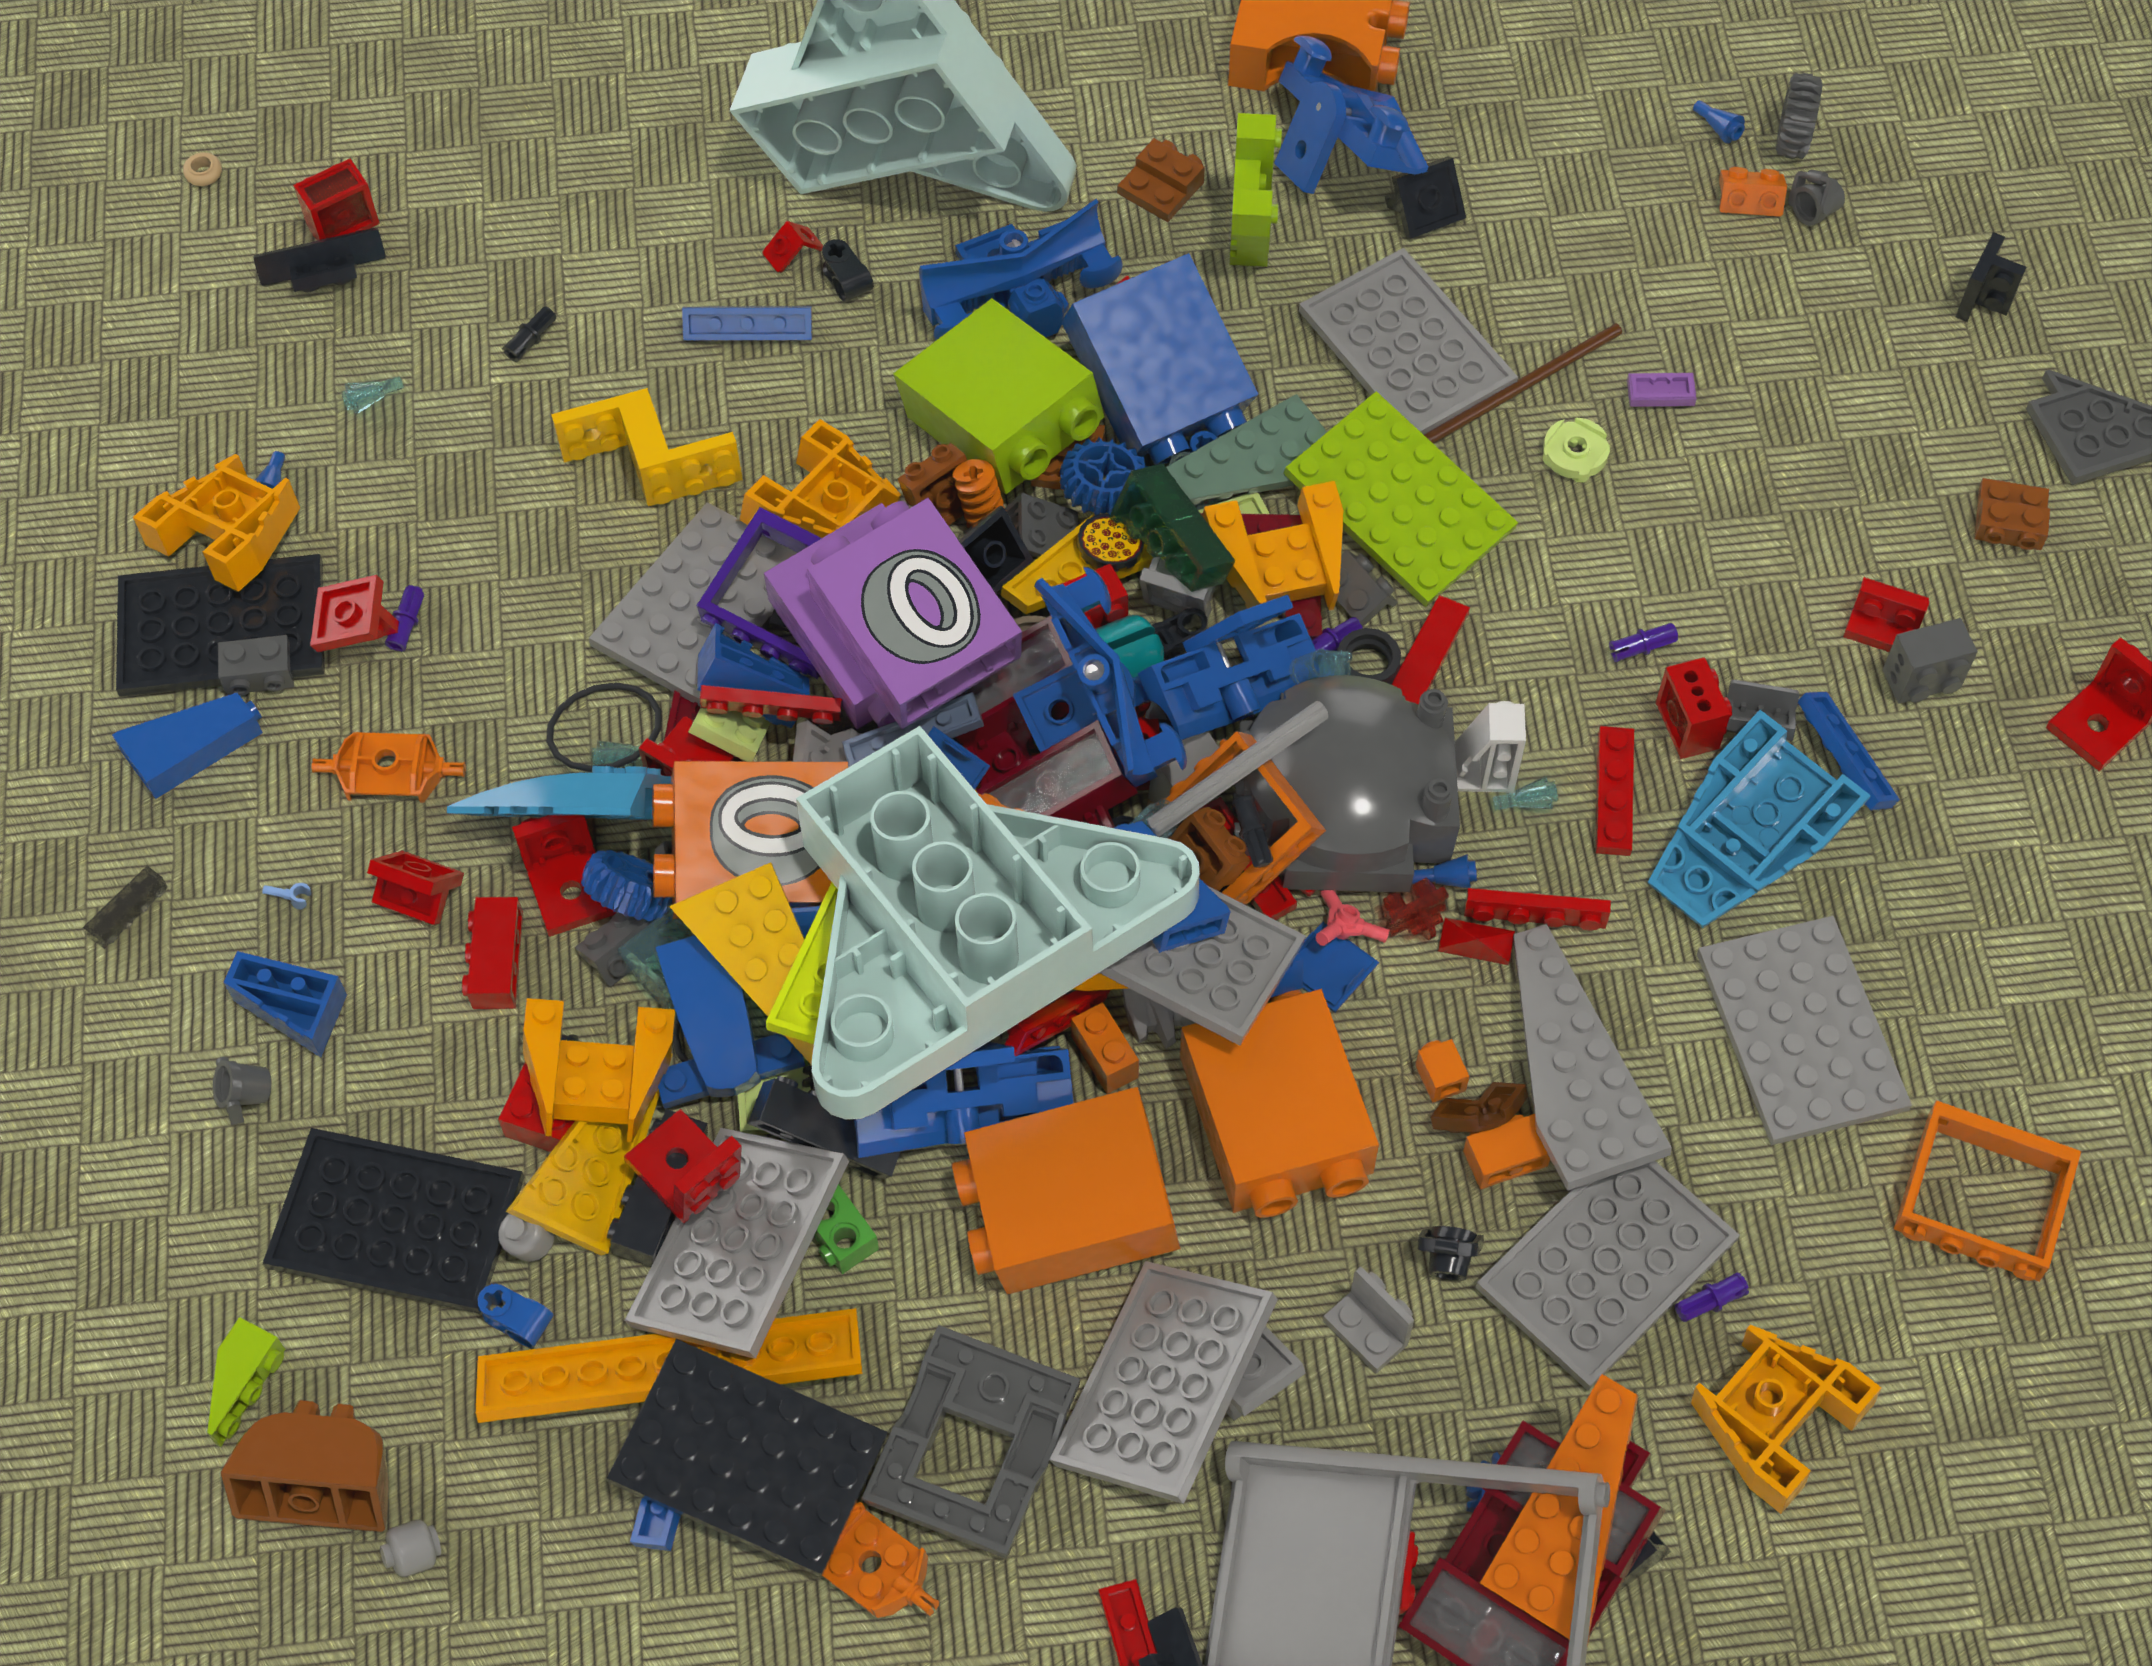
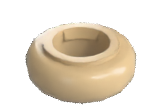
M196 153L190 156L183 166L184 177L194 186H208L216 182L222 173L221 162L211 153ZM201 167H209L204 172H196Z

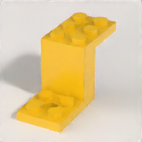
M648 388L551 414L564 463L572 460H581L587 456L605 451H614L619 447L627 445L648 507L656 504H666L677 498L697 495L709 489L729 486L743 480L737 442L733 432L668 450Z

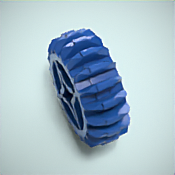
M1098 437L1095 443L1086 438L1083 445L1075 444L1072 451H1068L1064 457L1060 468V488L1063 489L1064 498L1071 499L1072 507L1082 506L1083 514L1092 511L1095 516L1098 514L1114 513L1123 516L1126 510L1133 512L1137 505H1140L1144 500L1147 490L1143 483L1149 477L1148 467L1145 466L1144 457L1137 456L1136 448L1128 450L1126 442L1118 445L1114 443L1113 438L1109 442H1103Z
M612 850L597 851L587 861L583 870L581 885L594 901L601 903L602 907H608L613 912H619L625 917L631 916L637 920L643 918L646 921L662 920L663 917H667L669 910H672L669 907L672 905V897H654L653 864L646 862L645 859H639L634 855H627L622 851L616 853Z

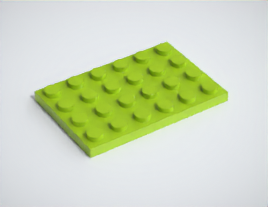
M1377 391L1287 465L1283 473L1300 490L1305 486L1335 481L1344 510L1343 530L1424 607L1431 604L1516 529L1519 523Z

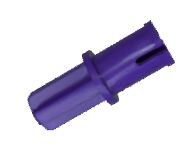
M413 585L405 587L399 607L392 613L399 621L398 633L388 635L385 640V645L390 649L401 652L406 650L413 626L418 625L419 622L417 614L424 597L422 588Z
M1356 617L1346 620L1333 629H1323L1322 634L1312 640L1319 659L1332 652L1337 653L1338 646L1346 635L1354 630L1363 628Z
M1673 623L1646 631L1638 629L1637 634L1610 641V650L1614 649L1616 651L1611 653L1615 662L1641 653L1649 655L1650 650L1677 642L1678 631Z
M1737 1272L1712 1285L1709 1283L1704 1284L1701 1292L1676 1303L1675 1310L1681 1321L1687 1322L1710 1310L1714 1312L1721 1311L1722 1306L1748 1295L1749 1290L1747 1289L1749 1287L1745 1278Z

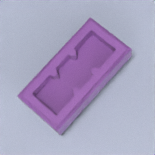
M1693 373L1628 374L1627 386L1630 407L1695 406L1697 398Z

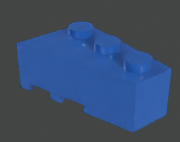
M717 623L713 626L698 654L697 690L701 691V685L810 695L809 678L774 657H771L769 661L750 651L753 646L751 643L743 640L739 644L722 634L725 628ZM763 714L762 716L772 724H782L789 728H792L796 722L780 720L777 718V715Z
M239 951L236 952L223 982L234 1002L320 1058L347 997L339 976Z

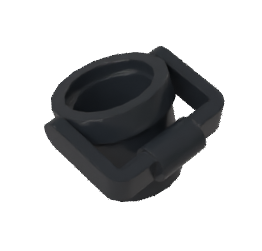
M1451 1226L1423 1228L1418 1237V1250L1430 1252L1429 1274L1431 1276L1450 1281H1464L1467 1278L1471 1258L1478 1256L1483 1248L1484 1235H1477L1470 1230Z

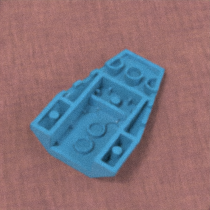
M1761 710L1753 716L1713 760L1704 781L1700 784L1690 807L1681 819L1676 833L1667 845L1648 881L1652 888L1702 928L1824 849L1871 797L1870 794L1844 774L1836 780L1786 741L1787 730Z
M592 766V773L542 776L480 792L447 806V813L498 817L575 815L585 816V819L652 820L653 784H671V777L662 776L661 769Z

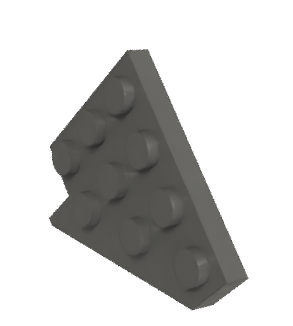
M2052 370L2045 371L2042 380L2051 395L2029 401L2026 410L2072 485L2152 460V406Z

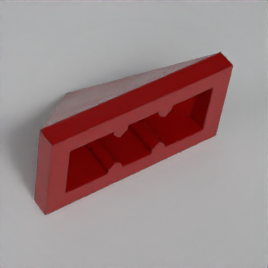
M1444 918L1438 952L1509 965L1515 931Z

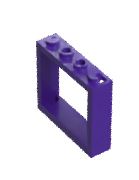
M759 507L696 605L701 621L710 625L711 630L715 623L725 628L724 631L730 634V637L735 642L741 644L743 640H746L754 647L760 649V653L770 660L771 657H774L789 664V667L795 671L818 679L820 677L819 673L801 648L718 606L762 535L797 553L822 539Z

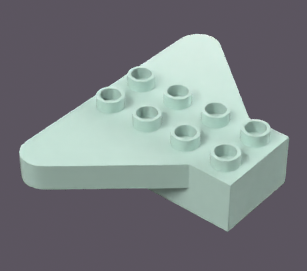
M817 0L801 42L788 43L781 47L751 54L730 108L732 115L800 194L911 171L1022 207L1047 212L1055 211L1064 206L1076 175L1077 165L1072 155L1005 68L1001 58L993 52L971 23L970 17L959 7L955 0Z
M921 726L797 797L796 802L804 848L838 889L812 1054L813 1082L815 1093L821 1106L831 1115L843 1119H862L876 1113L1184 920L1195 909L1199 899V862L1193 851L1183 843L1168 838L986 804Z

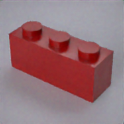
M475 897L474 911H469L468 930L472 932L471 942H467L465 945L466 964H469L468 975H463L462 993L463 996H468L473 1009H516L523 910L518 897Z

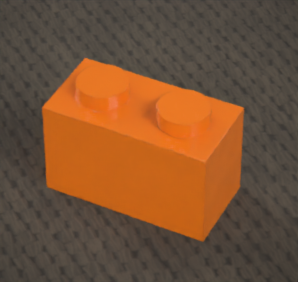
M1103 1002L1071 1018V1037L1106 1094L1138 1079L1139 1059Z
M1535 1114L1526 1117L1515 1115L1510 1121L1497 1128L1481 1132H1471L1466 1137L1463 1149L1480 1190L1548 1167L1550 1157L1536 1133Z

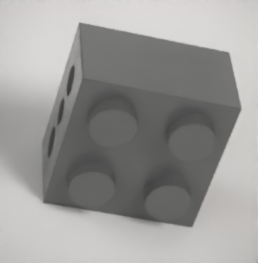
M1957 618L1897 634L1882 671L1898 704L1908 701L1920 702L1930 695L1942 692L1950 694L1959 690L1978 651L1962 619Z

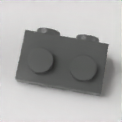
M1346 550L1341 554L1340 588L1337 600L1352 617H1356L1363 627L1386 604L1394 607L1398 602L1391 595L1395 589L1382 576L1377 579L1371 572L1374 568L1373 564L1362 553L1356 556Z
M281 635L219 642L218 675L225 693L228 695L234 693L246 695L249 692L266 690L275 692L284 688L294 687V678L290 671V641L288 636Z
M1734 679L1730 681L1727 698L1732 706V716L1729 719L1726 730L1738 734L1753 716L1761 710L1787 730L1786 740L1793 741L1796 730V708L1799 700L1798 690Z
M617 912L601 928L589 933L584 941L578 944L575 949L582 959L598 970L607 985L613 986L657 952L655 947L665 943L652 921H646L643 918L637 920L631 916L625 917Z

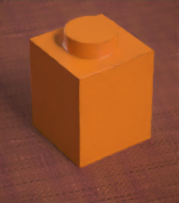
M1452 1039L1444 1042L1439 1040L1431 1041L1425 1044L1421 1050H1418L1415 1066L1432 1103L1466 1091L1470 1076Z

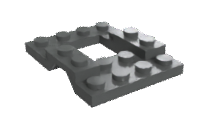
M938 1325L922 1360L917 1382L905 1411L893 1426L863 1494V1503L1007 1559L1034 1493L1040 1487L1050 1462L1049 1459L1066 1424V1416L1080 1385V1379ZM946 1413L1013 1438L985 1505L916 1478L927 1450H931Z

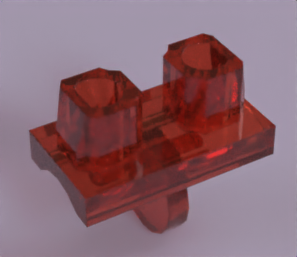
M1424 878L1411 886L1410 893L1415 899L1414 901L1406 904L1401 895L1396 892L1383 899L1382 909L1387 918L1386 929H1389L1390 937L1408 930L1411 937L1421 933L1426 940H1431L1436 937L1435 926L1443 922L1441 913L1446 911L1445 899L1449 898V894L1444 886L1436 889L1428 878Z

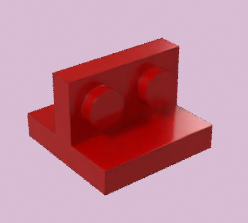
M372 575L319 587L310 646L317 652L377 640L383 636L398 633L399 621L381 605L384 581L378 575Z
M1864 577L1843 637L1890 652L1897 634L1920 628L1928 609L1929 598Z
M403 850L371 859L367 871L368 874L378 877L372 903L432 925L441 922L448 892L450 889L461 886L464 872Z

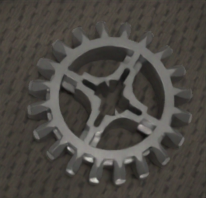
M1795 73L1790 78L1777 135L1776 151L1778 155L1790 159H1803L1808 154L1821 100L1823 84L1820 77L1808 73Z

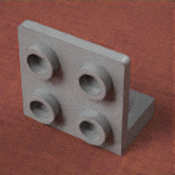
M1360 1266L1354 1272L1351 1292L1323 1316V1322L1377 1374L1408 1346L1414 1319L1408 1305L1401 1299L1397 1298L1395 1300L1385 1290L1386 1286L1379 1276L1373 1272L1367 1273Z

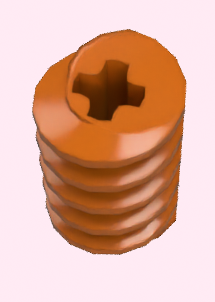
M971 459L956 467L953 472V478L956 480L955 488L958 491V498L961 502L967 528L997 507H1004L992 464L981 459Z

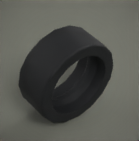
M1362 628L1354 630L1346 635L1338 646L1335 671L1337 675L1361 676L1392 685L1400 669L1401 651L1397 642L1389 634L1379 629ZM1373 649L1382 653L1388 659V667L1378 674H1361L1348 664V657L1357 650Z

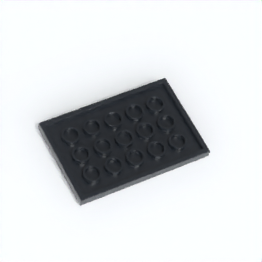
M313 554L269 559L263 570L239 592L216 581L209 566L118 575L116 691L119 697L222 686L218 675V643L272 636H288L290 641V671L293 678L325 674L324 651L317 652L310 646L317 591L319 587H323V560L321 555Z
M311 1128L266 1251L263 1265L266 1269L480 1314L478 1296L486 1286L490 1285L502 1248L498 1235L500 1224L506 1215L509 1214L506 1210L520 1193L524 1174L522 1171Z
M676 1339L607 1477V1482L822 1578L887 1438L888 1432Z

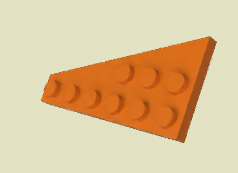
M1603 1374L1599 1377L1546 1468L1602 1474L1604 1482H1608L1610 1485L1608 1507H1603L1589 1633L1593 1613H1595L1600 1578L1604 1569L1618 1490L1623 1475L1627 1445L1630 1441L1638 1401L1637 1394ZM1532 1493L1480 1584L1570 1640L1584 1516L1579 1510L1578 1497Z

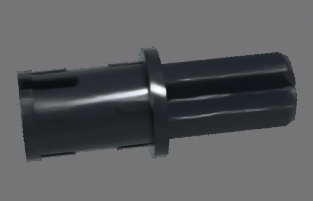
M545 306L527 324L522 323L517 334L503 346L502 350H504L505 355L512 361L518 362L534 344L540 343V336L556 320V314L549 307Z
M1246 795L1235 799L1232 802V806L1235 809L1241 827L1239 836L1245 839L1252 864L1255 868H1261L1273 862V856L1265 835L1267 826L1261 823L1254 802V796Z

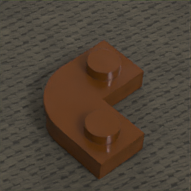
M1492 1082L1479 1100L1445 1098L1430 1116L1432 1127L1436 1130H1448L1451 1133L1481 1132L1497 1128L1510 1121L1529 1097L1526 1084Z

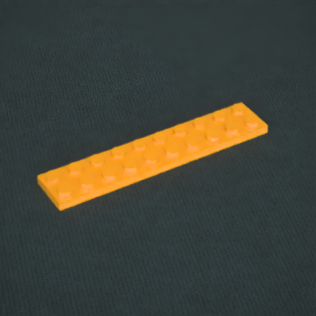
M856 1308L775 1318L756 1359L683 1341L778 1384L863 1374ZM649 1334L478 1356L475 1412L478 1423L645 1402L676 1339L659 1334Z

